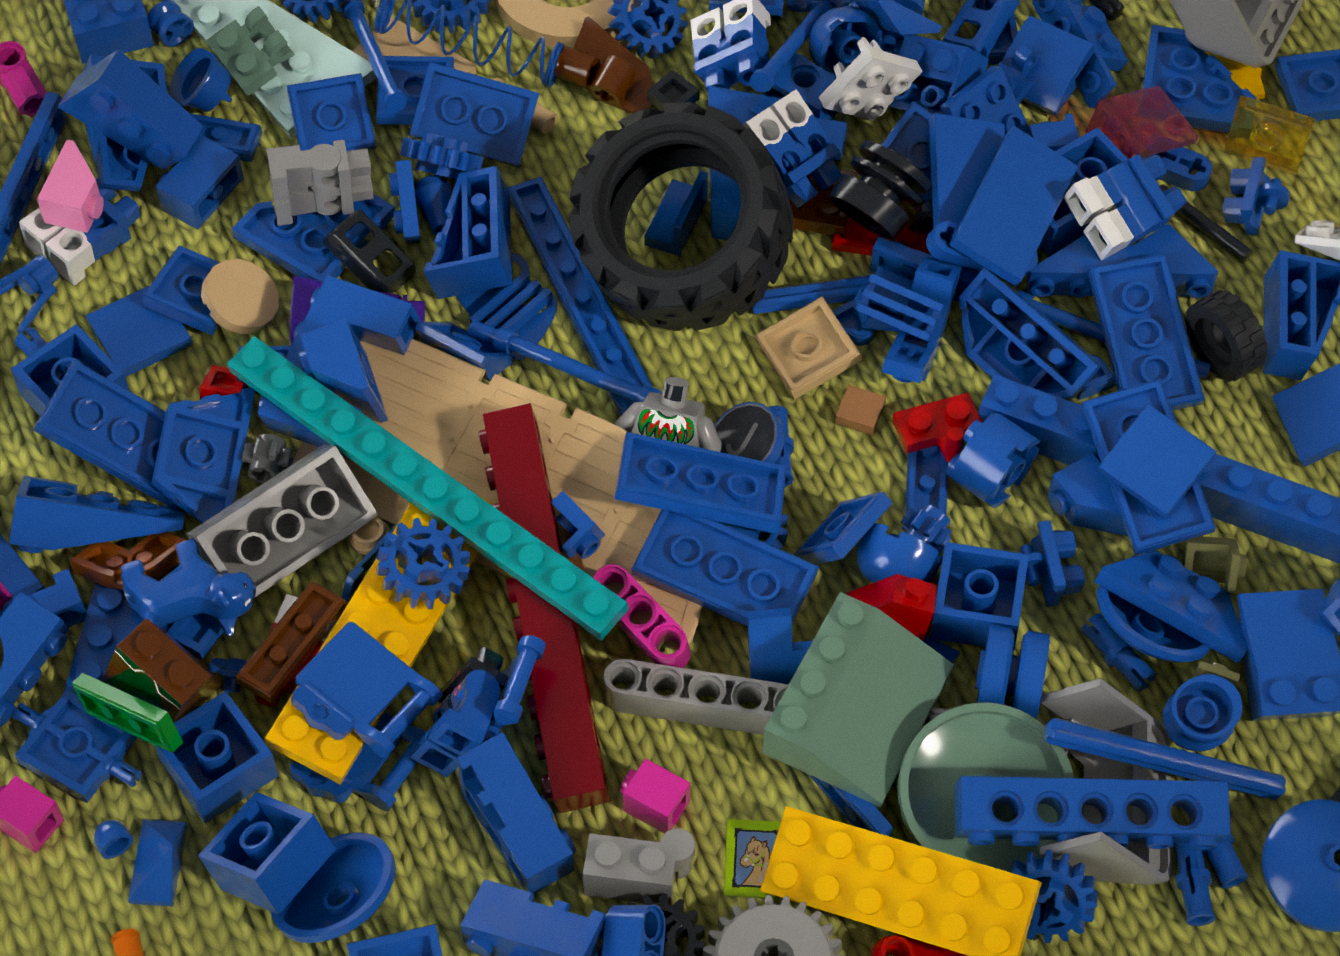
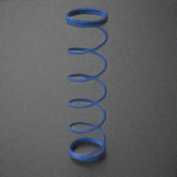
M395 0L380 1L374 23L376 33L385 34L391 30L408 3L406 26L408 39L412 45H417L426 38L441 13L440 45L446 56L453 54L460 47L475 22L473 53L478 66H483L491 60L508 33L507 68L512 77L519 75L526 68L541 43V82L544 87L548 86V88H551L556 80V64L561 52L565 48L564 43H560V41L554 46L545 77L543 71L544 36L539 38L520 70L512 73L510 67L512 28L510 25L503 32L489 57L480 63L477 57L479 20L477 15L472 18L454 49L446 52L443 40L444 4L440 6L424 35L418 41H413L410 33L412 0L404 1L397 16L388 28Z

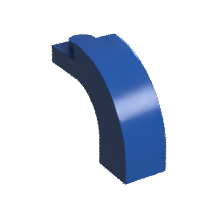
M923 257L915 272L911 291L945 305V308L930 342L899 329L897 337L885 357L882 368L883 373L890 374L894 379L906 383L913 381L921 383L922 380H926L948 321L962 269L961 266ZM909 299L907 307L930 317L934 309ZM906 314L904 315L902 322L925 331L926 323Z

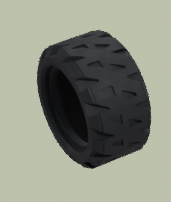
M691 102L662 104L664 111L644 108L618 121L622 126L620 130L604 132L585 155L589 163L577 170L569 199L574 207L569 213V224L572 240L579 250L582 263L617 306L631 317L644 319L653 327L680 331L686 326H691L694 331L724 324L733 312H736L738 316L744 314L764 297L769 281L775 284L787 262L788 242H792L793 212L788 199L789 193L767 148L750 128L746 129L736 117L712 106L705 110ZM697 166L717 170L733 179L739 185L741 207L738 222L729 240L711 258L686 269L659 270L647 267L629 256L625 242V225L629 210L640 191L656 177L677 168Z

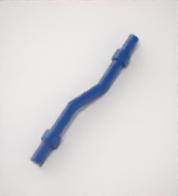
M472 321L469 325L468 335L493 344L495 350L509 355L512 352L635 402H643L650 392L663 394L662 390L649 385L638 386L561 353L519 338L517 332L501 327L496 329L477 321Z

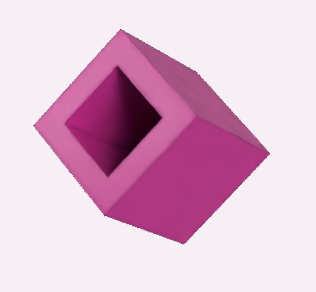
M645 758L637 771L631 769L621 785L620 792L623 793V811L665 834L674 827L689 804L691 783Z
M15 775L6 786L0 787V830L34 853H37L64 819L56 801Z

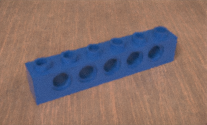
M961 776L954 785L956 838H968V844L992 845L995 843V839H1012V844L1015 846H1036L1040 844L1039 840H1057V842L1102 832L1123 847L1129 846V841L1146 842V848L1167 849L1173 847V842L1190 843V848L1194 850L1216 849L1217 843L1223 842L1231 835L1228 782ZM1003 803L1009 806L1013 813V821L1002 822L998 820L993 814V804ZM1039 804L1052 806L1057 813V822L1047 823L1043 821L1038 815L1037 806ZM1092 805L1096 807L1101 814V823L1092 824L1083 817L1082 806ZM1127 806H1136L1143 811L1145 815L1144 825H1137L1129 820L1126 813ZM1171 807H1180L1187 812L1189 816L1188 826L1179 825L1173 820Z

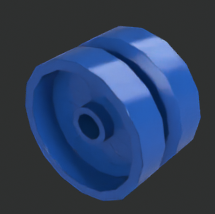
M990 624L985 650H981L975 684V689H978L976 703L988 702L1004 705L1005 696L1010 695L1012 696L1011 707L1019 709L1037 719L1048 659L1050 634L1028 630L1023 635L1019 656L1012 655L1015 637L1012 628Z

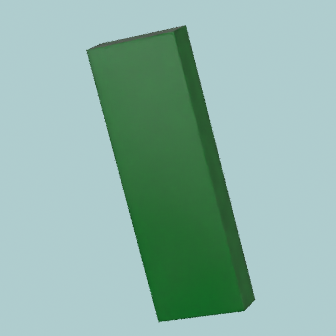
M84 673L72 682L73 688L87 714L168 752L173 753L183 743L167 711Z

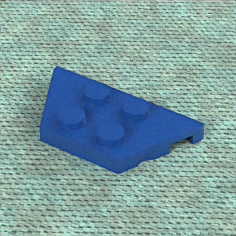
M245 388L239 393L224 396L219 394L205 396L199 401L185 400L170 403L166 408L151 484L201 524L234 503L242 463L241 458L255 394L253 388Z
M1153 550L1102 567L1094 581L1096 584L1238 664L1248 649L1229 592L1221 588L1215 580L1206 576H1200L1187 569L1179 560L1172 556H1164Z

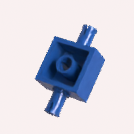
M77 324L49 343L32 327L25 329L26 333L31 337L30 340L23 332H20L16 337L15 345L25 353L27 358L12 367L11 371L20 396L39 416L42 415L73 360L130 391L124 372Z

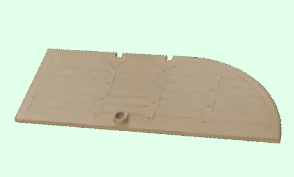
M411 340L405 355L361 341L367 353L388 420L382 423L373 421L469 490L493 503L499 502L497 490L490 491L485 467L492 466L490 453H483L479 438V430L485 429L483 414L531 403L538 421L552 499L564 491L605 533V536L600 540L601 544L597 551L586 559L582 558L587 574L594 577L598 569L610 564L619 565L624 568L683 629L689 646L691 645L703 606L631 574V568L661 509L614 499L623 442L627 431L578 408L575 409L570 419L565 418L562 414L567 407L566 403L497 374H494L489 385L482 383L481 380L485 375V369L417 340ZM303 442L293 459L292 465L319 447ZM342 456L378 513L377 517L395 526L402 518L410 502L354 461ZM554 507L555 515L557 517L560 514V512ZM557 522L561 546H563L572 536ZM563 551V556H564L566 559H567V558H570V557ZM479 553L474 561L512 578L510 574L481 553ZM611 583L607 586L615 594L620 593L624 587L621 583ZM645 611L639 612L634 615L631 622L637 625L645 624L651 619L652 614ZM673 640L662 644L674 651H677L680 647V643Z

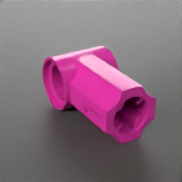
M15 41L0 43V85L7 90L20 115L36 116L46 91L27 60L24 47Z

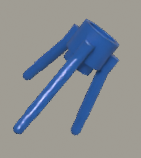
M41 255L35 257L24 267L0 279V296L17 285L28 295L40 294L17 328L18 333L25 332V329L32 323L46 301L57 292V289L53 286V283L59 279L57 270L48 259Z

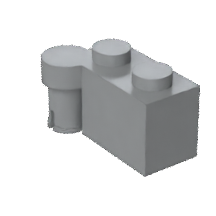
M675 828L667 831L662 836L660 842L589 833L583 869L584 895L643 903V895L648 894L652 903H659V898L664 893L667 894L668 904L672 905L675 872H678V879H682L690 873L692 868L691 861L695 856V840L692 834L687 830Z

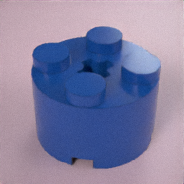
M992 412L983 423L975 420L969 426L963 437L967 444L961 454L958 453L952 458L945 473L955 483L992 508H997L1010 497L1005 490L1013 483L1019 486L1028 474L1038 455L1039 448L1035 445L1040 443V440L1000 413Z

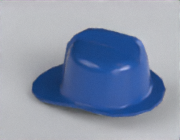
M197 48L191 51L178 65L170 83V96L182 106L210 112L221 100L231 103L232 98L227 93L231 82V74L217 60L216 55L206 49Z

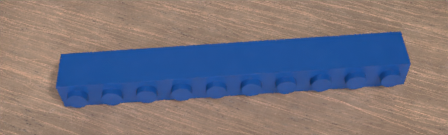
M994 374L980 405L979 416L982 423L992 412L1000 413L1040 440V443L1035 446L1039 448L1038 454L1071 465L1088 454L1093 453L1101 462L1084 416L1082 405ZM1216 454L1198 477L1213 518L1340 564V498Z

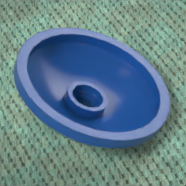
M1098 586L1097 602L1105 621L1124 642L1135 650L1159 660L1175 663L1199 660L1210 651L1211 648L1104 587Z
M1318 799L1295 805L1285 811L1273 823L1263 845L1262 869L1265 882L1272 897L1289 917L1313 930L1340 932V866L1334 861V853L1340 854V802Z
M359 832L346 833L329 838L336 850L279 915L271 912L273 921L286 937L294 941L303 943L324 942L342 937L370 919L385 901L393 884L396 871L394 856L383 840L375 835Z

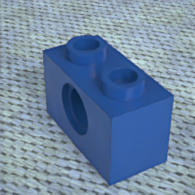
M796 53L776 75L771 89L765 93L758 92L759 95L782 99L797 89L815 118L832 120L838 113L837 111L825 109L819 99V96L837 78L836 74L822 69L810 62L805 56Z

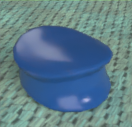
M1203 674L1185 681L1168 699L1163 710V725L1169 738L1179 747L1198 752L1214 749L1223 744L1234 732V728L1241 718L1243 709L1241 695L1231 682L1213 674Z

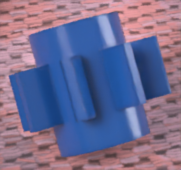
M925 504L920 511L911 506L900 521L903 524L902 530L937 549L939 553L944 550L945 542H949L952 538L950 536L952 531L947 528L951 522L950 519L941 510L930 504Z

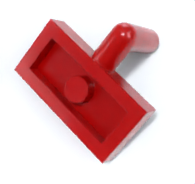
M968 392L894 412L892 422L906 454L939 445L944 459L949 463L956 454H961L963 437L969 426L975 420L980 422L982 420Z

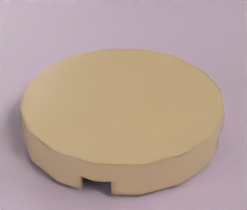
M241 259L223 260L212 267L202 283L201 298L203 304H207L211 311L209 315L212 319L228 331L249 334L254 330H262L268 326L279 309V293L275 282L265 270L252 262Z

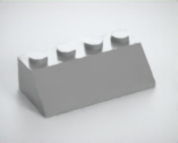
M323 444L188 532L187 536L189 539L196 540L201 558L210 563L218 574L247 573L256 586V597L377 517L378 513L337 447Z

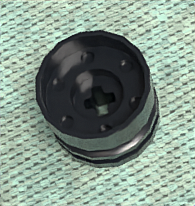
M865 140L859 149L860 154L864 158L854 156L850 162L861 178L858 179L851 175L842 174L828 195V198L840 211L864 228L887 240L895 241L910 219L907 213L898 205L899 202L917 208L921 199L916 193L925 195L932 186V183L902 154L876 142Z

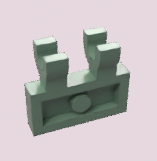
M257 6L247 15L244 25L240 26L235 19L205 40L247 97L277 76L273 68L275 65L294 56L285 38L278 30L275 31L260 6ZM267 37L263 49L259 50L254 43L261 38Z

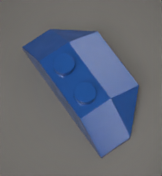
M984 267L959 296L966 355L992 378L995 374L1062 399H1071L1076 397L1100 369V366L1080 345L989 269Z

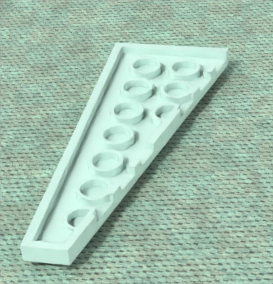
M174 0L180 6L182 13L187 14L194 23L193 30L205 43V40L235 19L240 26L244 25L247 15L257 6H260L275 31L278 30L285 38L294 56L275 65L273 68L277 76L251 95L290 139L296 136L287 93L288 85L361 73L365 87L377 78L369 61L269 0ZM267 37L261 38L254 43L259 50L263 49Z

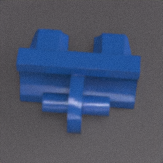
M1253 157L1251 168L1232 169L1230 176L1232 194H1244V197H1226L1222 207L1225 222L1244 224L1247 235L1259 234L1264 212L1269 215L1274 214L1275 210L1285 208L1290 200V192L1282 185V181L1278 178H1273L1270 181V178L1265 175V157Z
M1039 521L1037 524L1039 534L1031 540V545L1027 544L1020 547L1022 554L1029 555L1026 578L1029 586H1036L1041 583L1046 607L1059 606L1062 595L1082 591L1085 577L1082 566L1061 565L1060 559L1073 558L1076 552L1073 531H1053L1051 521Z

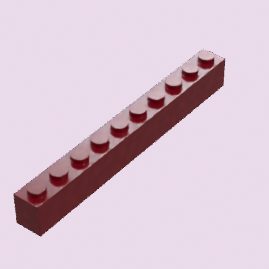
M531 403L484 413L485 429L479 430V438L483 453H490L492 466L485 467L490 491L497 490L499 501L492 504V506L563 556L558 525L555 519V509L551 503L553 499L538 421ZM512 576V578L506 579V587L511 604H518L520 616L513 617L517 641L519 642L522 636L529 635L542 639L546 644L544 654L540 660L535 661L529 678L532 681L534 694L527 695L532 721L539 719L541 734L534 735L539 760L546 759L548 774L542 775L546 800H554L560 813L611 802L577 624Z

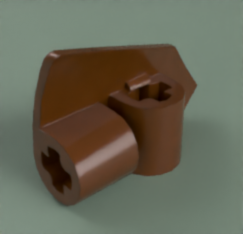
M586 17L574 48L566 46L558 58L555 69L556 78L586 88L599 101L632 114L644 108L655 107L647 101V90L653 86L649 67L590 17Z

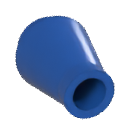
M432 175L421 179L417 183L415 197L431 226L432 233L437 235L438 232L443 231L447 220L445 211L452 195V186L446 181L444 176Z

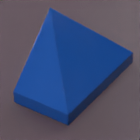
M143 819L128 897L129 904L173 907L188 826L186 822Z

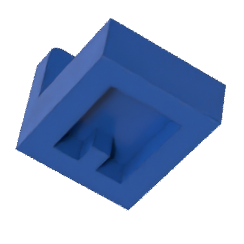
M562 491L551 501L560 512L555 518L556 521L572 536L563 544L561 549L569 557L579 556L581 559H586L597 551L601 544L600 540L605 536V533Z

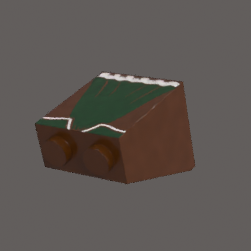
M147 618L116 646L102 682L167 711L173 723L199 708L223 683L163 628Z

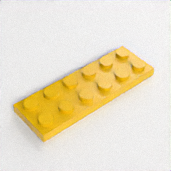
M785 806L760 891L780 898L787 896L790 901L799 904L803 901L807 903L806 906L968 956H1021L1042 882Z

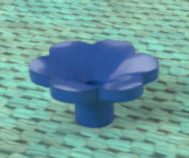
M213 658L211 663L208 664V670L225 676L224 691L237 693L240 692L241 685L237 683L235 676L247 661L238 658Z

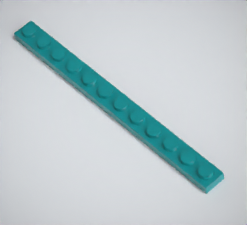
M254 336L227 363L229 371L327 443L336 446L341 453L432 519H436L443 527L450 525L453 534L457 537H463L464 542L601 641L629 610L628 603L313 377L307 375L306 372Z

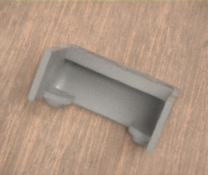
M1170 0L1185 28V35L1190 43L1204 51L1253 68H1258L1273 62L1304 0Z
M1101 678L1041 696V703L1066 721L1170 747L1169 738L1163 725ZM1069 749L1068 752L1083 763V779L1171 780V774L1073 749ZM1084 805V818L1092 824L1101 823L1099 810L1092 805ZM1127 806L1126 813L1129 820L1134 824L1144 825L1145 815L1143 811L1136 806ZM1102 832L1040 847V856L1043 858L1046 850H1051L1053 859L1060 860L1061 856L1065 853L1069 854V865L1072 867L1078 863H1084V876L1093 875L1095 881L1153 885L1166 882L1172 876V848L1149 849L1146 848V842L1129 841V846L1123 847Z

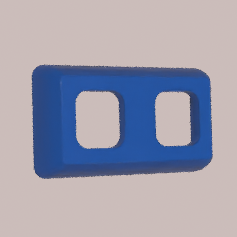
M966 0L942 41L968 47L988 57L1018 7L1019 0H996L993 7L988 11L974 8L978 0ZM964 22L981 26L973 39L968 40L956 36Z

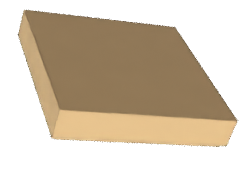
M823 297L816 299L754 335L756 342L794 400L863 361L860 352Z

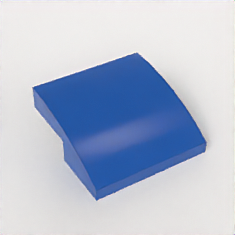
M1029 15L1015 36L1002 62L1010 66L1012 57L1021 44L1039 54L1038 62L1025 77L1033 85L1022 101L1057 116L1076 89L1075 79L1093 55L1094 44Z

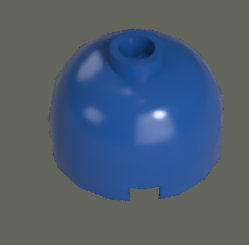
M849 6L830 9L818 18L810 31L808 48L811 59L815 65L828 72L835 73L833 67L838 62L842 63L846 68L861 54L857 42L862 37L866 38L869 43L875 40L883 51V31L871 16L860 9Z
M874 523L860 539L857 549V563L862 575L872 583L895 574L931 583L943 560V556H938L939 551L911 534L903 531L899 535L886 534L889 526Z

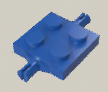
M67 689L57 703L42 714L26 706L24 703L18 705L19 710L15 708L12 715L13 719L31 728L28 739L15 754L17 762L75 797L88 803L102 783L111 776L118 778L130 787H134L136 781L140 780L142 772L123 762L124 755L138 737L87 714L77 694Z

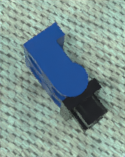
M481 647L475 653V656H471L440 689L443 697L438 701L440 704L433 713L434 725L415 743L410 758L448 777L458 767L457 757L483 742L500 692L505 688L509 676L499 672L504 660L501 655L486 647Z

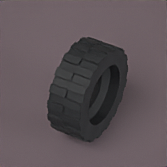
M1220 289L1192 304L1186 310L1185 324L1190 344L1201 361L1211 364L1209 371L1213 372L1216 377L1225 379L1227 382L1236 381L1264 364V360L1267 358L1265 334L1258 323L1257 317L1253 315L1250 307L1241 301L1240 297L1231 294L1230 291H1222Z

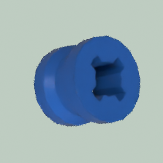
M174 0L161 1L151 9L147 16L150 29L155 33H159L160 40L166 46L174 47L182 44L193 32V21L187 14L182 13L180 6Z

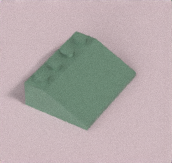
M840 592L764 729L762 753L878 807H882L899 774L900 766L908 747L922 730L954 668V664L880 609Z

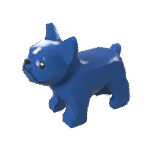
M195 539L183 541L176 545L180 565L160 581L144 574V567L140 560L121 566L123 588L129 607L137 611L144 620L147 618L157 625H167L187 617L205 613L216 618L227 637H231L234 635V625L237 617L249 611L252 599L256 595V586L247 573L218 574L210 563L199 556L200 552Z

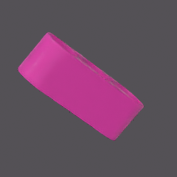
M610 564L598 569L593 578L605 587L611 583H621L624 585L621 592L616 594L628 603L629 608L625 615L617 622L621 629L655 664L684 668L689 662L691 652L683 629L624 568L619 565ZM645 611L652 614L651 619L645 624L637 625L631 622L634 615L639 612ZM673 640L680 643L679 649L673 654L667 655L659 651L662 644L667 641Z

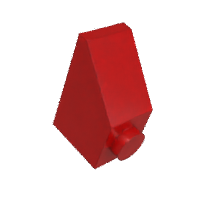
M895 574L847 592L846 595L880 609L923 641L934 613L938 585L921 579Z

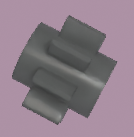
M273 434L259 435L256 438L255 445L245 443L241 458L244 461L242 469L249 471L248 475L253 481L263 484L292 465V449L286 448V442L279 436Z

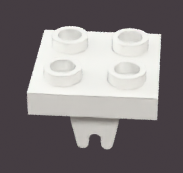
M862 37L857 42L861 54L846 68L840 62L833 67L837 78L819 96V99L825 109L875 121L876 118L886 112L887 107L895 100L894 97L908 90L912 82L923 71L916 60L882 51L875 40L869 43L866 38Z

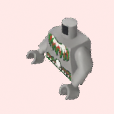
M666 378L663 394L648 393L643 402H634L615 422V425L630 433L721 452V440L712 420L705 416L704 404L686 399L689 382L682 378Z

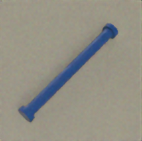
M351 0V2H345L342 6L343 14L352 22L384 93L383 102L386 108L391 112L403 110L407 105V97L401 89H398L364 16L365 7L362 1Z
M815 0L810 6V13L762 69H757L751 75L750 83L754 90L765 93L771 89L774 84V78L809 37L814 23L822 14L832 9L831 4L827 0Z

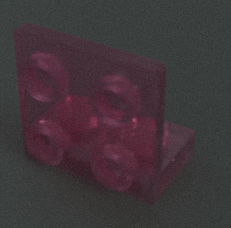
M1160 86L1099 100L1085 131L1088 133L1098 127L1128 159L1140 154L1142 159L1148 158L1153 154L1195 144L1199 138V135Z

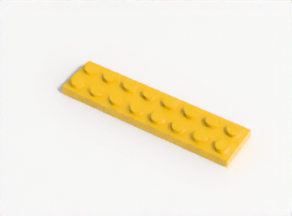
M481 497L483 500H485L486 502H488L490 505L494 504L493 502H491V501H489V500H487V499ZM410 503L398 524L402 522L410 529L413 526L414 518H419L422 526L428 527L432 518ZM437 522L436 529L442 531L445 527ZM397 526L392 532V534L396 535ZM451 532L450 538L454 539L457 536ZM464 542L460 551H469L470 558L466 566L471 568L479 552ZM444 552L443 558L450 562L447 554ZM376 558L319 652L347 623L354 622L411 668L455 593L451 592L450 601L446 605L437 598L434 601L433 609L428 610L425 601L420 600L415 609L410 608L411 598L405 596L401 601L397 602L394 600L395 588L390 590L383 589V581L386 576L377 575L378 563L381 561ZM395 558L396 566L401 575H403L404 569L398 565V559ZM291 695L266 735L264 743L275 751L341 785L366 743L353 730L344 739L335 740L325 731L309 726L304 714L292 705ZM387 707L370 724L372 727H376Z

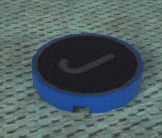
M746 402L737 404L723 413L714 424L721 440L722 453L775 464L785 444V434L782 432L780 417L761 403Z

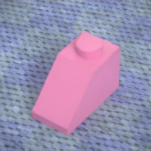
M66 140L37 201L44 223L88 233L94 219H98L102 214L104 200L100 196L96 179L74 141Z

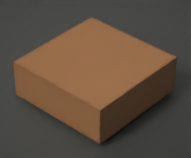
M848 385L837 411L835 424L873 435L884 409L886 396Z

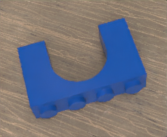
M327 275L322 286L314 291L311 298V308L305 320L297 325L294 331L293 343L287 355L283 357L305 372L299 357V352L305 350L300 335L347 318L359 341L405 355L416 332L415 327L421 320L411 303ZM261 396L257 414L269 430L316 447H320L323 444L330 445L267 398ZM355 407L357 410L363 413V411L360 408Z

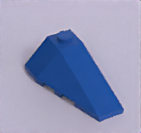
M90 55L83 72L105 57ZM132 60L167 92L164 64ZM85 124L101 187L140 191L149 161Z
M23 476L16 495L9 544L18 545V549L24 552L41 553L43 549L56 550L183 530L185 511L142 500H131L125 505L119 503L120 500L113 497V493L99 491L97 494L84 495L77 493L78 485Z

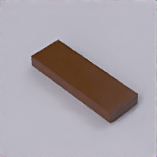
M311 580L235 676L237 683L268 702L273 703L339 619L347 606L346 600Z

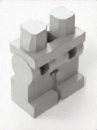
M345 140L333 141V146L320 144L310 150L303 151L300 150V145L266 149L278 226L293 224L292 216L312 212H318L322 215H334L342 210L343 215L351 214L354 212V201L374 199L370 177L372 175L367 148L346 151Z

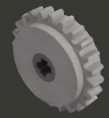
M766 895L765 904L762 906H758L753 898L748 899V910L744 912L740 907L734 905L732 907L733 919L729 920L724 916H720L718 927L721 932L710 930L708 942L711 945L703 948V956L844 955L837 954L841 951V939L830 940L834 930L832 923L820 926L822 916L820 911H816L809 916L805 914L807 903L802 901L795 909L790 907L789 897L784 896L781 905L773 903L771 895Z

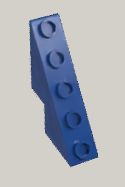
M1168 223L1135 245L1131 244L1102 261L1087 236L1083 235L1037 264L1028 273L1025 292L1036 297H1047L1049 295L1093 296L1088 276L1089 268L1166 254L1177 296L1203 298L1212 293L1218 271ZM1099 232L1100 239L1103 243L1106 244L1105 240Z

